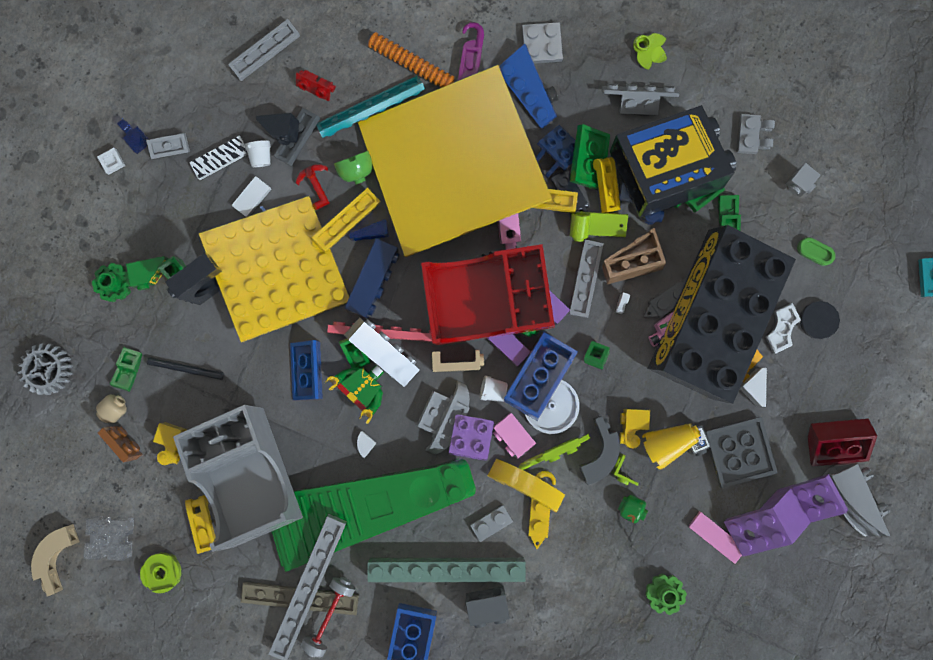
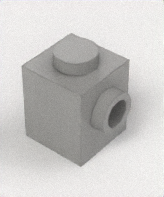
M805 163L796 170L785 185L789 187V191L794 195L809 194L816 187L814 183L820 177V174Z

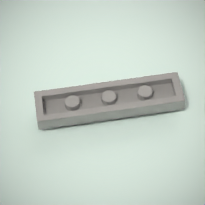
M287 19L228 65L240 81H242L299 38L300 34Z
M584 240L569 315L583 318L589 317L604 243Z

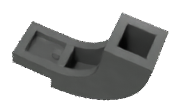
M603 416L593 418L601 439L600 451L594 459L579 465L587 485L600 481L607 476L615 466L619 456L620 441L617 431H608L611 428L606 418L603 419Z

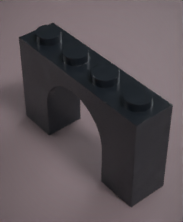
M204 252L165 281L168 286L167 291L173 298L201 305L220 291L215 276L222 271L213 258Z

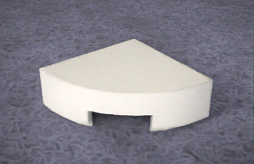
M620 294L615 313H624L630 294Z
M361 431L358 436L357 447L359 453L365 458L377 442Z

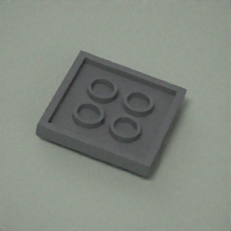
M762 417L705 431L711 445L709 450L720 488L778 473Z

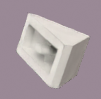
M756 368L750 374V377L742 382L740 390L755 406L766 407L767 368Z

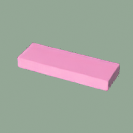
M699 511L688 525L690 529L734 564L742 556L732 536Z

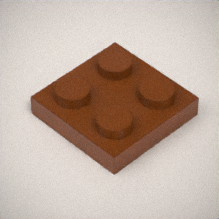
M103 427L97 432L122 462L137 460L143 455L139 451V445L127 437L128 433L122 427Z

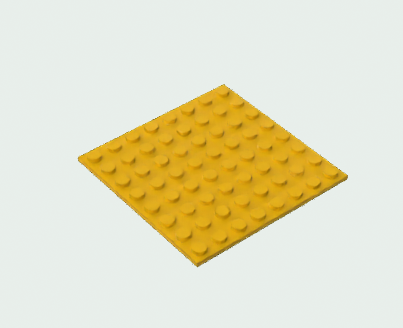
M498 65L358 122L405 257L552 200Z

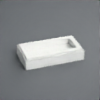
M255 176L232 206L244 216L249 217L270 192L271 188Z

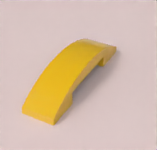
M499 459L495 460L487 475L503 485L506 484L531 497L554 512L558 511L565 494L541 479Z

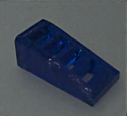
M386 219L351 232L349 233V238L352 241L388 237V222Z

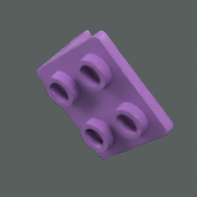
M457 414L455 416L449 454L487 461L494 422Z

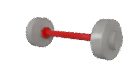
M333 577L329 586L335 591L336 596L316 637H304L300 645L308 656H324L327 647L320 638L340 597H352L356 589L347 578Z

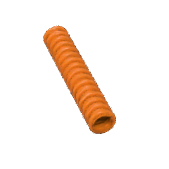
M377 32L371 35L368 47L373 48L374 51L378 50L379 54L383 53L390 60L394 59L395 63L399 62L400 66L404 65V68H409V71H414L415 74L419 73V76H424L425 80L429 79V82H434V85H440L439 88L454 83L455 76H450V73H444V70L440 71L439 67L435 68L434 64L430 65L423 58L419 59L418 55L414 56L413 52L409 53V50H404V47H399L393 41L389 42L388 38L384 39V36H379Z

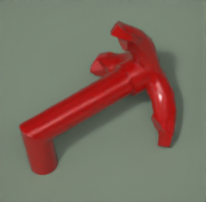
M319 164L305 168L296 179V184L299 186L305 176L309 178L320 199L312 204L314 210L330 204L315 171H328V167Z

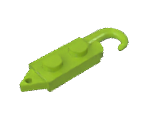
M589 434L579 438L575 437L524 461L518 468L525 470L542 461L546 462L549 460L552 463L560 459L559 455L565 452L567 455L572 454L578 450L577 447L581 446V443L590 439Z

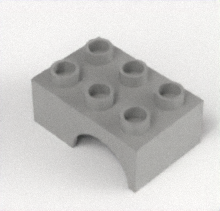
M243 405L173 436L188 482L194 483L202 490L212 507L217 530L216 538L210 544L212 552L234 548L303 518L264 408Z

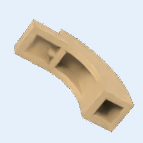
M74 524L48 534L39 543L33 554L31 564L33 581L41 578V586L47 596L63 590L56 570V560L64 548L79 543Z

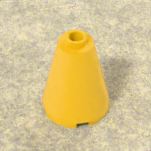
M689 423L647 432L642 435V438L646 437L647 441L643 443L653 463L657 462L659 464L657 468L661 470L698 443L701 434L696 425L692 426Z

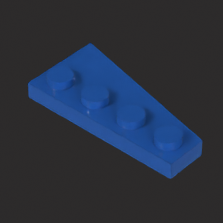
M524 44L506 59L499 68L505 82L543 129L557 115L545 91L527 45Z

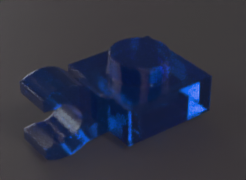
M124 119L117 123L127 134L123 139L136 154L148 146L146 140H149V138L138 126L133 129Z

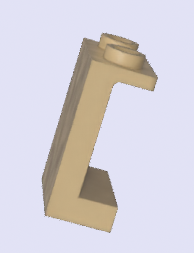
M475 350V362L441 363V352H432L433 372L480 370V366H484V355L480 354L479 350Z

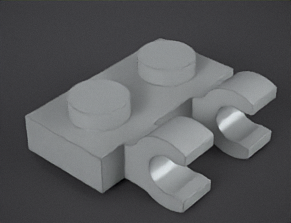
M741 114L737 153L757 154L758 149L770 150V147H773V139H759V132H771L774 129L775 121H760L761 115Z

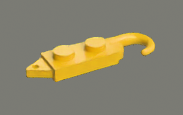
M541 471L535 476L539 479L549 477L552 480V484H556V479L551 472ZM531 498L528 536H531L536 549H538L544 539L548 538L550 509Z

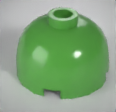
M369 151L334 163V168L342 180L346 182L354 181L356 185L366 181L365 177L371 173L373 167L372 158Z

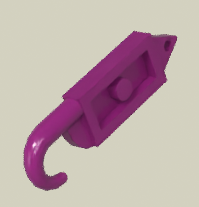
M470 22L463 27V34L466 33L467 29L475 28L477 30L476 40L467 41L463 45L458 81L479 72L484 40V30L479 23Z

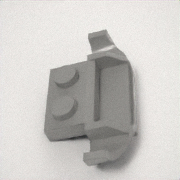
M457 381L455 392L450 398L432 390L416 425L433 433L432 442L426 447L425 451L438 454L450 446L455 416L457 414L466 416L470 409L469 392L465 384Z

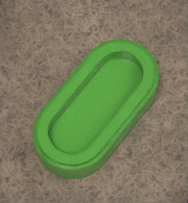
M804 238L797 245L798 253L801 256L821 266L829 265L835 260L834 250L813 238Z

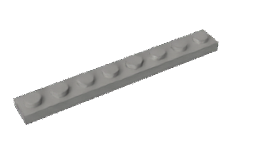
M328 514L268 655L281 660H288L347 521Z

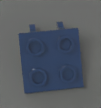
M558 125L537 143L542 148L535 157L537 163L546 152L557 161L546 173L545 176L547 178L559 166L565 170L573 162L575 139Z

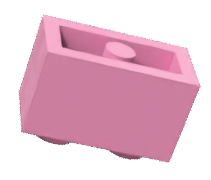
M509 413L493 427L495 429L493 434L499 441H505L508 445L505 449L512 457L516 455L519 458L536 444L512 413Z

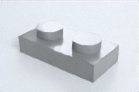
M186 133L146 140L151 159L190 152Z
M501 505L470 524L479 541L482 542L511 524L513 520L504 505Z

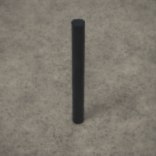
M150 357L147 359V365L219 380H223L224 377L223 372Z

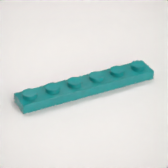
M415 76L317 123L316 126L322 138L332 136L343 128L351 127L355 122L365 120L376 112H382L393 104L401 103L405 98L418 95L420 91L425 89L420 78Z

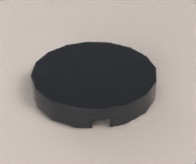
M818 301L810 303L803 309L800 315L801 328L811 338H829L839 328V313L828 302Z

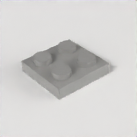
M560 22L522 25L523 45H527L534 64L562 62Z

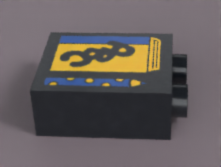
M702 105L616 134L609 152L615 161L616 168L639 218L721 190L734 175L736 170L735 157L730 150L723 149L718 139L720 136L719 124L713 116H707Z

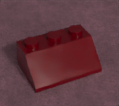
M869 418L812 423L807 436L811 466L869 461L878 436Z

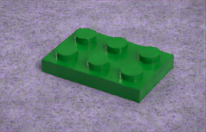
M584 124L577 125L570 182L599 190L597 171L593 167V162L595 159L604 160V158L608 157L610 134Z

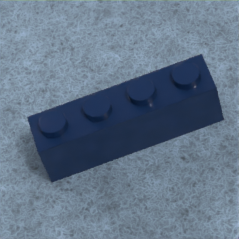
M376 238L345 306L346 310L367 319L369 315L373 316L376 310V305H374L376 299L381 298L384 292L382 286L385 281L388 282L392 274L390 268L399 259L400 254L397 247Z

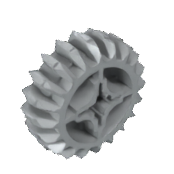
M41 343L39 347L36 345L32 346V350L25 351L27 356L20 357L24 362L17 364L22 367V370L17 373L23 375L19 379L21 382H25L23 387L30 388V392H36L38 395H51L52 392L58 393L59 388H65L63 382H70L67 375L73 374L68 372L69 368L73 367L72 364L67 363L71 358L65 357L67 352L61 351V347H54L53 344L46 345ZM44 354L51 355L55 362H50L48 358H45ZM35 377H41L43 381H46V385L41 384Z

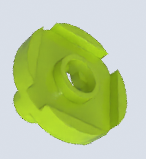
M154 554L145 561L140 570V578L143 585L153 590L152 592L154 593L168 592L180 582L181 566L173 554ZM159 568L165 570L164 578L156 574Z

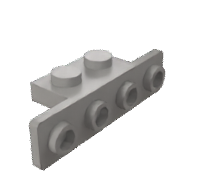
M608 83L607 86H602L603 94L621 95L620 114L658 115L660 96L679 97V91L674 86L656 88L655 85L637 87L635 84H626V87H621L615 83Z

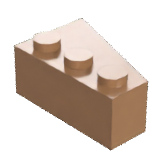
M655 228L604 260L602 269L607 284L663 270L666 261Z

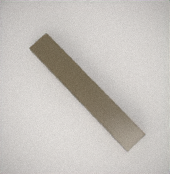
M243 582L240 603L288 608L297 587ZM317 590L309 610L328 612L336 596L335 592ZM353 594L352 597H340L333 613L357 615L359 594Z

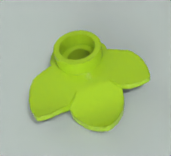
M653 33L650 36L640 35L635 38L633 48L637 52V61L641 67L649 70L652 62L661 63L667 60L666 53L661 47L666 41L664 36ZM639 43H643L645 48H641Z

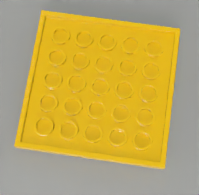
M309 196L199 233L206 253L213 258L222 271L215 277L241 343L347 304L349 295L331 250L329 249L324 253L312 240V237L322 227Z

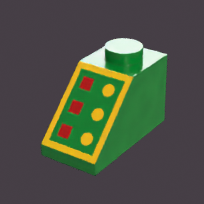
M162 256L126 264L130 287L141 291L150 289L149 286L156 285L163 274L157 266L169 258Z

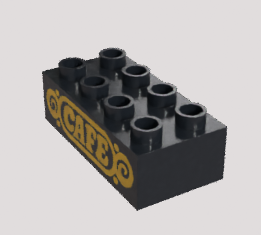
M729 225L709 229L672 311L673 315L664 335L661 336L647 369L712 400L733 404L796 259Z

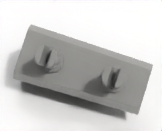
M857 462L837 464L830 467L823 476L829 474L847 506L848 511L843 515L848 522L863 536H890L882 518L890 513V510H884L888 505L884 502L876 505L866 481L874 477V475H867L871 469L864 467L861 470Z

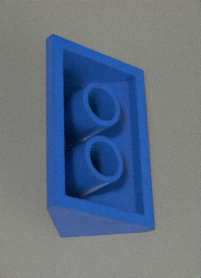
M311 340L290 343L293 400L323 399L320 342Z

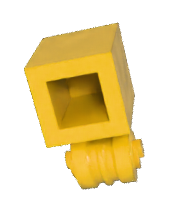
M623 409V413L620 414V424H623V432L619 434L620 444H625V446L632 449L640 445V438L635 435V432L637 430H649L650 410Z
M166 422L159 423L153 442L165 446V451H161L157 455V460L161 465L178 464L180 456L173 436L187 431V429Z

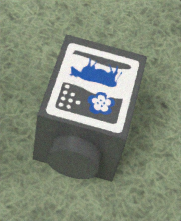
M696 425L701 434L699 442L688 449L690 454H696V456L706 453V449L711 447L702 425Z

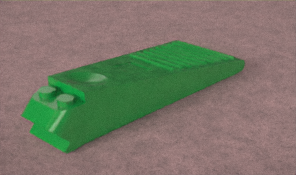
M458 458L437 465L295 490L294 494L303 518L272 531L281 567H284L285 572L308 563L328 514L347 521L334 551L337 552L474 496L476 488L468 462Z

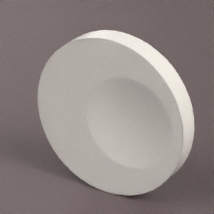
M561 380L538 421L525 414L526 419L540 432L548 434L563 432L571 427L577 419L579 413L578 396L572 386Z

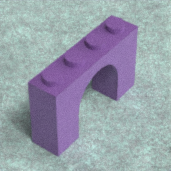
M550 291L554 324L557 325L570 309ZM513 334L487 338L516 367L531 353Z

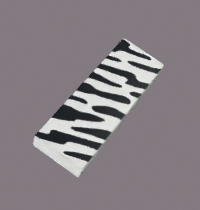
M238 136L189 163L197 178L202 180L248 155L242 138Z

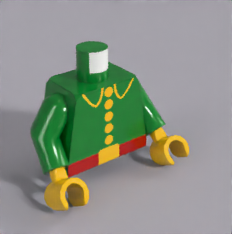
M377 365L369 372L364 368L353 367L342 370L334 377H328L324 384L328 381L332 382L333 386L329 390H333L337 386L362 410L359 419L362 416L368 417L366 424H368L372 415L381 406L383 397L381 388L383 386L377 380L384 371Z

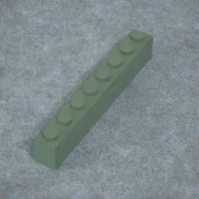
M370 558L368 561V582H526V566L524 558Z

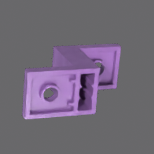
M828 474L778 489L759 510L727 518L724 523L741 555L747 556L791 545L811 522L845 514L848 508ZM815 495L821 496L824 502L817 501ZM747 530L752 531L755 537L750 536Z

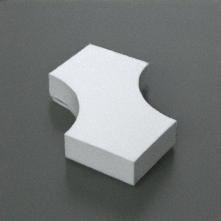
M793 303L774 311V328L770 334L765 336L773 354L793 346L791 332L793 327L801 321Z

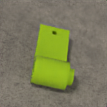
M572 213L570 237L574 241L579 242L584 241L589 235L626 237L628 214Z

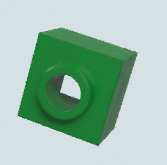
M591 341L584 357V363L602 370L609 356L610 347Z

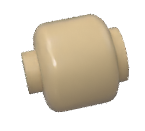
M107 395L96 406L97 417L102 422L115 423L126 413L125 400L119 395Z

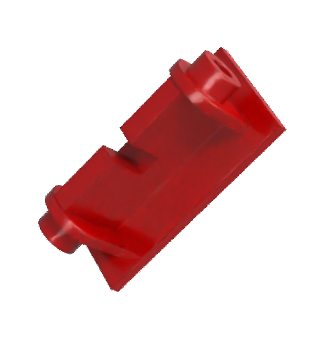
M301 70L299 73H296L297 87L316 95L318 98L330 101V94L336 88L333 82L322 77L317 82L318 76L308 70Z

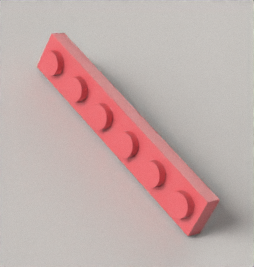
M334 322L333 325H328L327 332L344 335L351 327L345 326L344 322ZM375 325L376 328L374 330L378 334L382 331L390 339L432 342L431 330H429V333H421V329L410 328V332L402 331V327H391V330H385L383 326Z

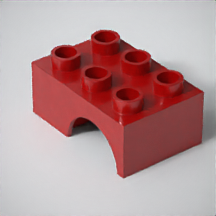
M543 244L495 251L484 257L464 261L421 263L433 344L442 345L555 328Z

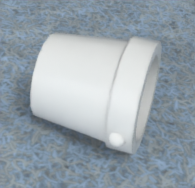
M254 141L245 144L251 167L271 165L270 141Z
M484 376L480 390V400L504 402L508 384L493 379L490 376Z

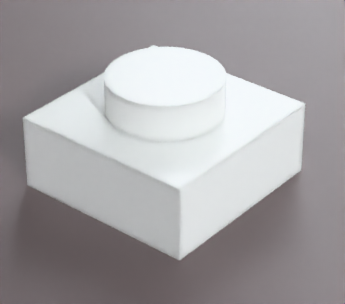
M115 148L97 156L108 175L125 166Z

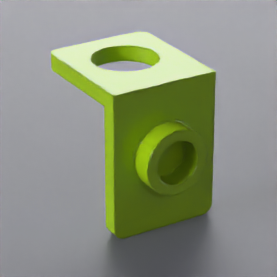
M620 453L611 473L618 476L617 481L628 485L630 482L638 486V482L618 473L626 455Z

